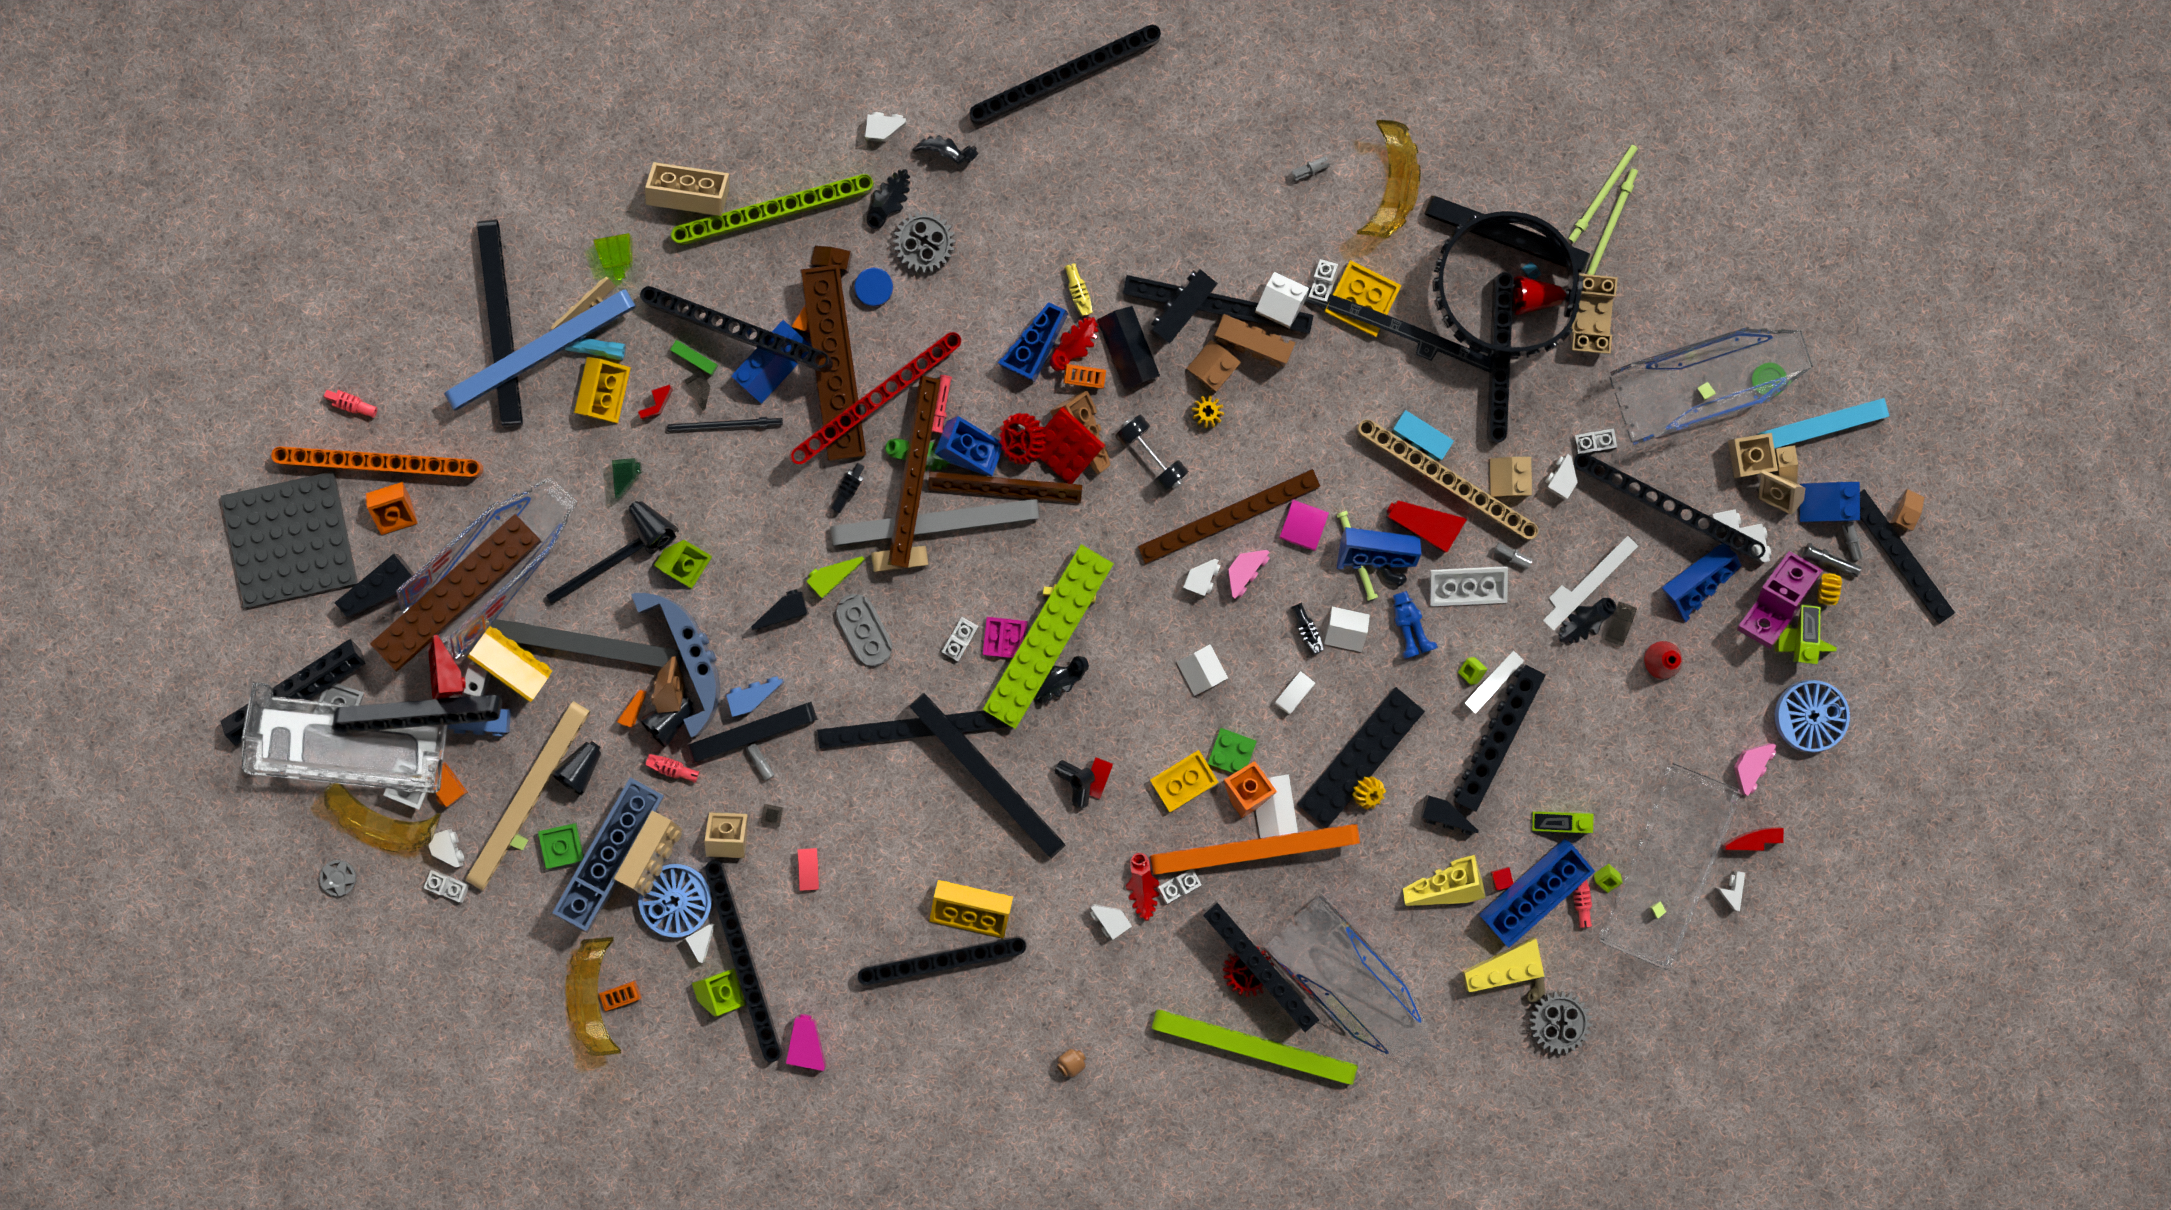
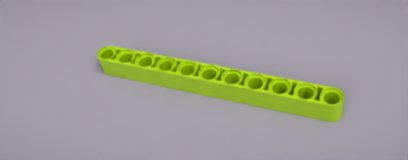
M867 174L857 175L722 213V216L715 215L682 224L673 228L671 237L678 245L694 243L868 194L874 189V182ZM869 180L870 186L868 188H861V181ZM844 185L852 187L851 191L847 194L842 192ZM826 190L833 191V196L829 199L823 197ZM808 195L815 197L814 202L811 204L805 203V198ZM790 200L796 201V206L793 209L787 208V203ZM772 205L778 207V211L775 214L768 213V209ZM752 211H759L757 219L750 218ZM734 216L741 217V221L737 225L731 223ZM716 221H722V227L719 230L713 229V224ZM698 226L704 227V232L701 235L695 234V229ZM684 231L686 234L685 238L677 240V233Z
M1156 1009L1151 1027L1160 1032L1350 1085L1354 1084L1358 1065L1159 1009Z

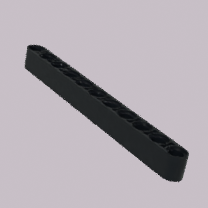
M1151 24L975 104L970 109V118L975 124H983L1157 44L1160 40L1161 31L1158 26ZM1154 31L1157 33V37L1150 39L1147 33ZM1130 40H1139V46H1131L1129 43ZM1120 47L1123 52L1120 55H1115L1112 49ZM1103 55L1105 61L1098 63L1095 61V57ZM1080 63H1086L1088 68L1085 71H1081L1077 66ZM1068 71L1071 75L1069 78L1063 79L1060 73ZM1047 78L1053 81L1050 87L1043 85V81ZM1027 87H1034L1036 92L1028 95L1025 92ZM1012 94L1018 96V100L1015 103L1008 101V97ZM995 102L1001 105V108L997 111L990 108ZM981 110L984 115L982 118L977 119L973 116L974 112Z
M498 219L478 221L477 228L493 360L496 363L515 352L500 227ZM518 376L497 387L500 418L503 428L523 425Z
M646 286L640 292L642 301L656 310L819 372H828L833 367L832 359L821 350L652 286ZM654 293L653 299L648 300L649 295ZM671 300V304L665 307L666 301ZM688 306L687 312L682 313V309ZM705 313V317L699 320L700 314ZM719 319H722V324L716 326V322ZM740 326L739 330L733 333L734 327ZM753 332H757L756 337L754 339H750V335ZM774 339L773 344L767 346L768 340ZM791 345L790 351L784 352L785 347ZM804 352H809L807 358L801 359ZM826 358L825 364L819 366V361Z
M1586 453L1576 455L1574 466L1584 474L1751 559H1759L1765 554L1764 544ZM1585 457L1588 460L1587 466H1578L1577 459ZM1596 466H1603L1605 474L1597 476L1594 468ZM1615 474L1622 477V483L1619 485H1615L1611 481L1612 476ZM1632 483L1638 484L1639 492L1631 493L1629 485ZM1654 492L1657 495V500L1655 502L1647 501L1646 494ZM1664 502H1673L1674 509L1666 511L1663 507ZM1683 510L1691 512L1692 516L1689 520L1682 519L1681 512ZM1700 519L1708 520L1709 526L1707 529L1699 527L1698 522ZM1722 527L1726 530L1724 538H1719L1716 535L1717 528ZM1736 536H1740L1744 540L1741 547H1737L1733 543V539ZM1753 545H1758L1761 548L1760 555L1755 556L1751 553Z
M922 693L909 705L913 712L1051 859L1066 846L1060 837L925 693Z
M712 860L705 867L706 876L763 1057L768 1062H775L782 1054L779 1038L724 864L720 860ZM715 863L719 866L718 874L711 872V864ZM717 882L724 883V892L717 891ZM724 900H727L731 903L730 910H724L722 908V902ZM729 919H734L737 922L735 929L728 927L727 922ZM735 937L742 939L743 944L741 947H736L733 944ZM744 955L748 958L749 962L747 965L740 964V956ZM745 975H753L754 983H747ZM751 993H758L760 1001L753 1002L750 998ZM757 1011H763L766 1014L765 1020L757 1019ZM762 1030H770L772 1033L771 1038H764ZM769 1048L777 1050L778 1054L776 1057L769 1056Z

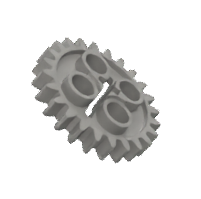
M923 210L922 215H919L916 211V217L914 218L908 214V221L902 219L904 226L897 225L901 231L894 232V235L899 237L893 240L895 244H899V246L894 248L895 251H900L897 257H904L902 264L909 262L908 269L915 266L916 272H918L919 268H922L923 273L926 272L927 268L933 272V266L941 269L939 263L942 262L946 265L945 257L952 258L948 252L955 250L950 246L956 243L955 240L950 239L955 234L954 232H948L952 226H945L947 220L940 221V214L935 218L933 211H931L929 216L925 210ZM919 224H924L926 230L923 233H918L916 227ZM912 232L921 239H925L927 237L928 242L933 246L938 247L939 251L934 250L927 244H924L922 246V243L919 239L912 237L909 234ZM941 234L943 239L941 242L935 243L932 241L933 236ZM908 241H915L917 245L913 250L906 248ZM924 251H932V258L924 259Z
M1553 991V997L1546 994L1547 1000L1540 998L1541 1004H1534L1537 1011H1531L1535 1017L1529 1019V1021L1534 1023L1529 1028L1536 1030L1532 1036H1539L1536 1042L1538 1044L1543 1042L1542 1048L1545 1049L1549 1046L1551 1053L1556 1048L1558 1054L1563 1049L1568 1054V1048L1576 1051V1044L1582 1047L1581 1039L1587 1041L1584 1035L1591 1034L1587 1027H1591L1593 1024L1587 1022V1020L1591 1019L1592 1016L1586 1015L1590 1010L1589 1008H1582L1585 1005L1584 1001L1578 1003L1580 997L1576 996L1572 999V993L1569 992L1565 996L1564 991H1561L1560 996H1558L1557 992ZM1563 1005L1562 1020L1565 1021V1024H1561V1039H1558L1560 1026L1556 1022L1561 1019L1560 1006ZM1551 1007L1556 1008V1014L1553 1017L1547 1015V1011ZM1572 1008L1575 1009V1016L1567 1018V1011ZM1553 1026L1555 1033L1552 1036H1547L1546 1029ZM1568 1028L1574 1029L1572 1037L1565 1036V1031Z

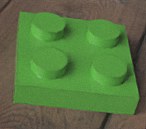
M1220 728L1207 764L1236 773L1249 764L1257 741Z
M577 823L538 831L546 869L583 860L584 854Z

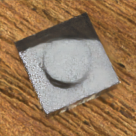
M764 804L761 823L780 826L784 807Z

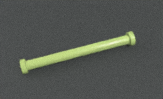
M1347 511L1336 514L1337 518H1340L1344 530L1345 527L1351 528L1347 518ZM1361 565L1358 571L1368 596L1366 599L1369 601L1377 598L1378 595L1374 593L1365 565Z

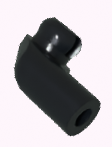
M1388 565L1379 569L1385 581L1390 585L1402 586L1407 581L1404 574L1392 573Z

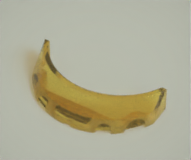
M1376 120V125L1383 135L1388 153V182L1378 211L1364 227L1357 230V234L1386 239L1391 237V234L1399 227H1403L1409 211H1413L1418 196L1421 167L1417 164L1416 154L1419 153L1417 145L1413 143L1406 124L1393 120Z
M337 777L331 780L324 791V805L327 810H331L338 818V824L345 830L349 828L356 834L357 839L385 851L399 853L400 850H408L410 853L417 851L418 848L429 845L433 840L441 814L437 813L432 818L424 821L407 822L383 816L354 798Z
M614 937L582 940L576 955H572L570 960L572 965L571 972L566 977V1006L569 1021H573L576 1029L574 1034L577 1040L582 1041L588 1049L587 1053L591 1056L621 1054V1049L613 1042L605 1028L598 1000V978L601 963L608 947L614 941Z

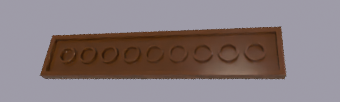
M839 265L800 270L811 347L825 352L833 361V367L830 371L823 373L815 370L823 426L858 400ZM826 358L819 361V366L825 364ZM858 404L855 408V411L858 415H861L860 407ZM842 416L840 423L846 427L849 425L850 420L847 416ZM862 421L826 447L828 461L866 455ZM831 427L826 428L825 436L832 438L834 430Z
M514 514L374 639L370 645L398 672L432 641L434 635H439L542 541Z

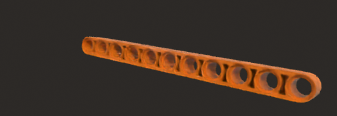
M282 446L274 448L271 453V458L275 463L293 466L469 478L481 476L484 470L483 465L479 461L472 459ZM285 451L286 457L281 461L279 453ZM304 452L305 459L299 462L298 455ZM320 453L324 455L322 463L317 462V456ZM338 455L343 456V462L340 465L336 463ZM361 456L363 460L362 464L357 466L355 464L356 457ZM377 457H380L382 460L379 467L374 465V460ZM399 458L401 465L395 469L393 461ZM415 460L420 462V467L417 470L412 468V463ZM434 461L439 463V468L436 471L431 469V464ZM456 462L458 470L452 473L450 466ZM472 464L477 465V471L474 474H471L469 471V467Z
M1358 824L1154 854L1150 855L1152 872L1155 875L1355 845L1360 843Z

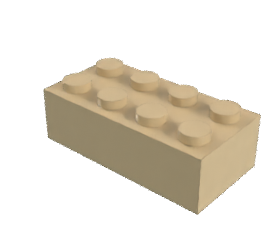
M653 162L645 186L646 205L722 216L729 193V173Z
M651 811L614 879L645 897L652 890L656 876H659L662 872V865L665 860L671 856L672 847L675 842L679 841L682 835V828L672 820Z

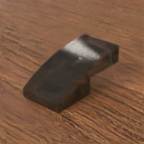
M1618 602L1605 635L1606 641L1620 646L1624 645L1637 610L1636 607Z

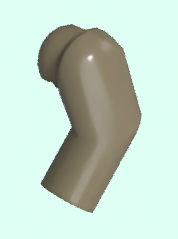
M1544 977L1534 979L1535 986L1527 995L1529 1002L1535 1003L1545 994Z

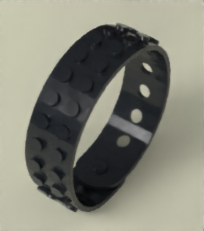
M1500 211L1482 216L1477 214L1467 219L1468 221L1463 227L1459 225L1450 235L1452 237L1451 241L1446 240L1440 251L1443 256L1441 259H1437L1434 272L1437 273L1436 278L1432 282L1433 292H1436V300L1434 302L1437 311L1440 310L1443 315L1442 322L1446 328H1450L1455 333L1453 336L1460 343L1465 342L1468 344L1470 350L1476 353L1480 351L1487 353L1488 357L1491 358L1505 356L1509 360H1515L1525 355L1527 358L1538 356L1540 351L1546 350V352H1549L1559 345L1558 341L1560 339L1564 341L1573 331L1570 327L1577 316L1583 287V276L1578 275L1575 256L1568 241L1550 223L1527 213ZM1491 223H1514L1528 226L1552 241L1563 256L1568 271V289H1566L1564 296V317L1568 319L1563 330L1558 335L1546 342L1532 346L1503 347L1478 339L1457 321L1446 300L1443 274L1451 248L1467 232Z

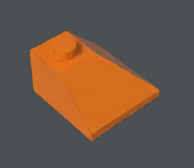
M1255 761L1224 779L1230 802L1241 818L1258 809L1277 793Z

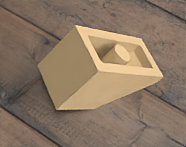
M1795 445L1774 449L1778 467L1775 475L1797 484L1798 460Z

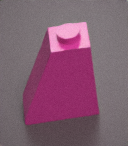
M800 1014V1016L795 1017L786 1064L824 1071L826 1062L816 1020L811 1019V1015Z

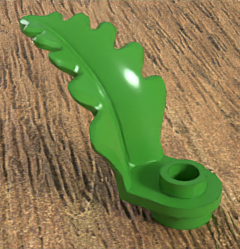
M897 438L890 439L886 443L885 450L889 456L906 461L909 441ZM933 442L929 444L925 472H927L929 465L934 472L936 471V466L939 470H942V467L946 468L947 465L951 464L934 454L936 449L933 450Z

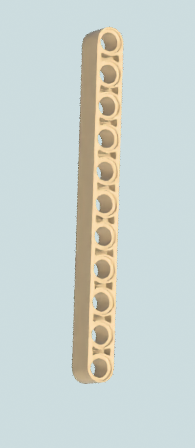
M1365 419L1358 424L1357 432L1362 438L1524 540H1530L1537 536L1538 527L1535 523L1369 419ZM1362 424H1369L1371 432L1368 434L1363 433L1361 430ZM1379 434L1387 436L1385 444L1378 442L1377 437ZM1395 444L1403 446L1402 454L1395 453ZM1412 454L1419 456L1420 461L1418 464L1411 463L1410 456ZM1427 465L1435 466L1436 472L1434 475L1427 473ZM1444 475L1451 476L1452 483L1450 485L1443 483L1442 478ZM1460 485H1465L1468 488L1467 495L1460 494ZM1477 495H1481L1484 498L1482 506L1477 505L1475 502ZM1494 505L1498 506L1501 510L1498 516L1493 515L1491 512ZM1509 516L1516 518L1517 523L1515 526L1508 524ZM1526 526H1530L1533 529L1531 536L1525 535L1524 528Z
M575 701L570 704L465 881L482 891L487 886L511 846L510 843L514 836L520 831L553 776L550 773L562 761L589 716L590 710Z

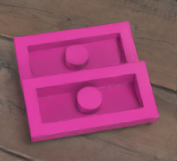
M1293 500L1279 538L1315 551L1329 512Z
M987 617L983 655L1013 658L1026 637L1028 621Z

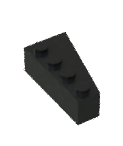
M1201 269L1193 270L1189 274L1186 285H1181L1174 293L1176 297L1172 301L1169 300L1162 308L1164 311L1161 315H1157L1150 323L1151 327L1148 331L1165 345L1173 341L1218 284Z
M392 554L334 603L346 618H353L400 595L401 587L415 573L399 554Z

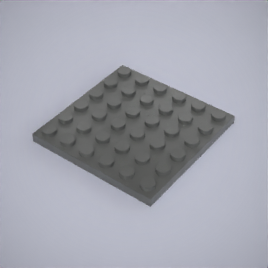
M334 471L221 495L244 608L358 583Z

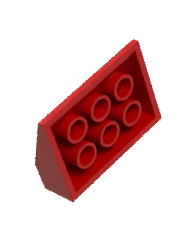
M434 635L428 648L432 700L461 697L462 692L466 689L465 677H461L460 669L439 636Z

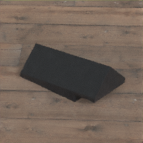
M1133 306L1115 310L1097 319L1124 390L1160 377Z

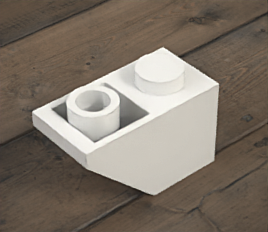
M873 112L872 115L868 114L865 138L869 141L886 142L907 126V120L898 114H892L891 117L884 116V113Z
M1569 454L1558 459L1555 465L1558 468L1554 474L1551 472L1545 481L1547 483L1545 488L1564 500L1568 499L1578 483L1572 457Z
M1213 559L1191 569L1183 588L1205 596L1206 593L1210 594L1214 584L1210 581L1213 575L1217 576L1220 565L1217 563L1219 560Z
M448 829L426 837L432 856L454 867L463 865L464 855L461 850H458L456 843L459 841L456 832Z
M1095 904L1091 906L1093 911L1090 914L1096 922L1100 920L1104 926L1101 930L1107 938L1111 936L1112 939H1115L1132 927L1121 909Z

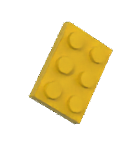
M1199 750L1150 779L1169 812H1172L1219 783Z

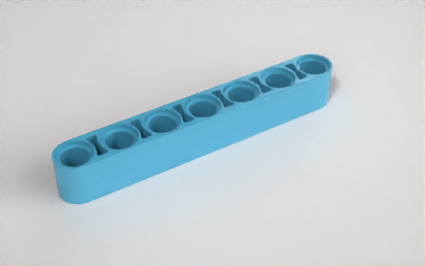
M1885 398L1760 432L1757 435L1772 433L1775 449L1890 417Z

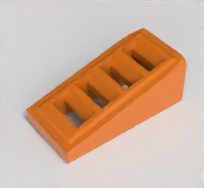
M804 306L792 324V328L808 333L806 307Z
M1066 364L1063 383L1103 389L1106 370ZM1074 369V370H1075L1074 380H1071V378H1072V370ZM1080 371H1083V372H1082V380L1079 381ZM1088 372H1090L1089 382H1087Z
M639 690L617 723L628 727L635 726L647 693L645 690Z
M636 980L599 993L605 1011L642 998ZM628 987H630V990L632 992V998L629 997L627 991ZM622 989L626 997V1000L624 1001L620 993V990ZM613 992H616L619 1000L618 1003H616ZM607 994H609L612 1002V1005L610 1006L605 996Z

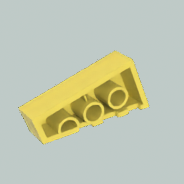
M1535 937L1529 938L1502 953L1462 971L1465 987L1468 992L1545 977Z

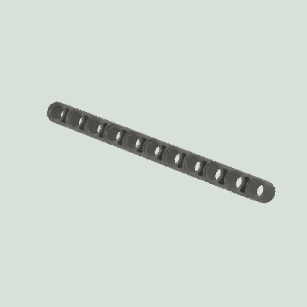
M495 619L490 625L492 628L500 630L506 638L518 643L663 667L671 657L676 656L679 668L681 667L682 655L680 650L498 619Z

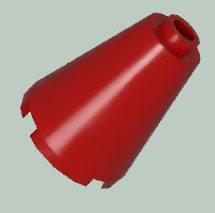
M1521 276L1514 277L1512 311H1516L1515 315L1559 306L1564 301L1565 291L1561 286Z
M1659 641L1652 644L1644 656V664L1647 671L1659 679H1669L1675 676L1680 671L1683 662L1679 648L1668 641Z

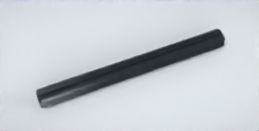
M640 537L547 594L548 601L555 603L642 549L644 545Z

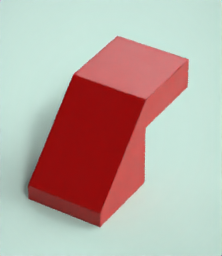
M670 384L651 390L656 405L638 411L640 419L644 420L662 413L673 391Z

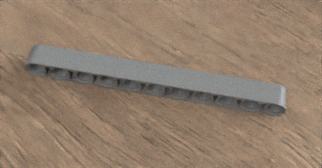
M1035 499L917 515L914 535L1040 519L1038 501ZM896 518L830 526L832 545L837 546L890 539L893 536Z

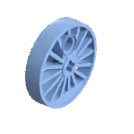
M1802 680L1792 684L1781 694L1776 704L1775 724L1780 736L1787 744L1800 751L1820 752L1833 747L1843 738L1849 726L1850 712L1846 699L1837 688L1820 680ZM1814 683L1813 698L1811 701L1807 684ZM1820 685L1825 686L1826 689L1818 701ZM1800 686L1803 687L1806 702L1796 690ZM1830 691L1834 692L1836 696L1827 703H1824ZM1791 692L1802 707L1787 699ZM1839 699L1842 706L1840 707L1838 704L1834 702H1836ZM1787 704L1796 708L1800 712L1789 711ZM1829 706L1834 708V714L1831 717L1827 714ZM1843 710L1844 718H1839ZM1811 713H1819V716L1809 719ZM1790 715H1795V716H1800V717L1791 719V718H1790ZM1801 721L1799 724L1793 727L1792 723ZM1826 721L1843 722L1841 730ZM1803 726L1801 732L1796 738L1795 732ZM1824 726L1838 733L1834 740ZM1819 729L1829 741L1825 746H1823ZM1808 730L1805 748L1800 746L1799 743ZM1814 730L1818 748L1811 749Z
M682 864L665 865L660 873V877L667 890L654 880L653 885L664 894L650 891L647 894L661 899L645 902L644 896L639 894V910L646 924L655 932L667 937L686 936L699 929L709 916L712 906L711 889L704 876L694 868ZM670 868L672 887L663 872L665 869ZM675 868L683 869L678 887L676 884ZM687 872L690 880L681 890ZM693 883L695 888L685 893L688 887ZM696 891L699 896L687 897ZM673 896L675 898L679 897L678 905L676 903L672 904ZM702 900L704 906L697 905L688 901ZM656 904L661 905L663 907V913L661 915H658L654 912V906ZM645 905H650L649 913L646 912ZM687 906L706 911L705 915L701 918ZM685 911L699 922L694 928ZM675 913L677 932H669L672 918ZM669 914L665 930L659 928L657 925ZM680 914L689 929L681 932ZM651 916L657 919V921L653 923L649 917Z

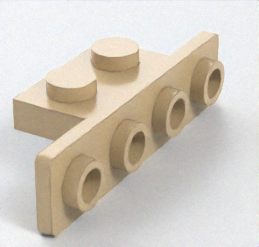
M608 277L600 280L591 291L586 293L550 329L553 330L602 302V299L615 288L613 282Z

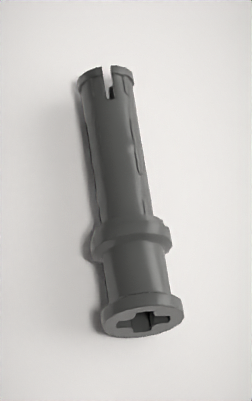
M1812 543L1806 545L1802 554L1803 559L1813 560L1820 566H1830L1855 578L1861 572V566L1833 556L1826 549L1821 550L1814 547Z

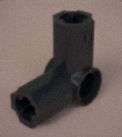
M1061 760L1055 768V774L1070 782L1073 788L1072 805L1077 808L1087 807L1089 804L1090 785L1095 781L1094 773L1089 768L1080 769Z

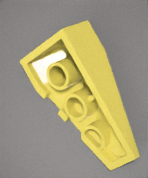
M1475 855L1456 859L1450 863L1451 867L1443 871L1438 869L1434 871L1436 875L1429 879L1421 878L1403 888L1405 905L1455 904L1484 899L1483 882Z

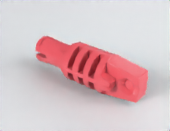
M326 390L324 394L325 399L332 401V406L353 414L359 412L372 418L376 416L378 408L362 402V399L340 390L337 393Z
M649 754L646 761V766L658 773L675 779L681 777L696 783L700 772L684 767L682 762L663 756Z
M1586 879L1573 891L1574 906L1576 911H1578L1580 928L1585 927L1584 921H1586L1587 927L1592 926L1590 909L1592 907L1591 893Z

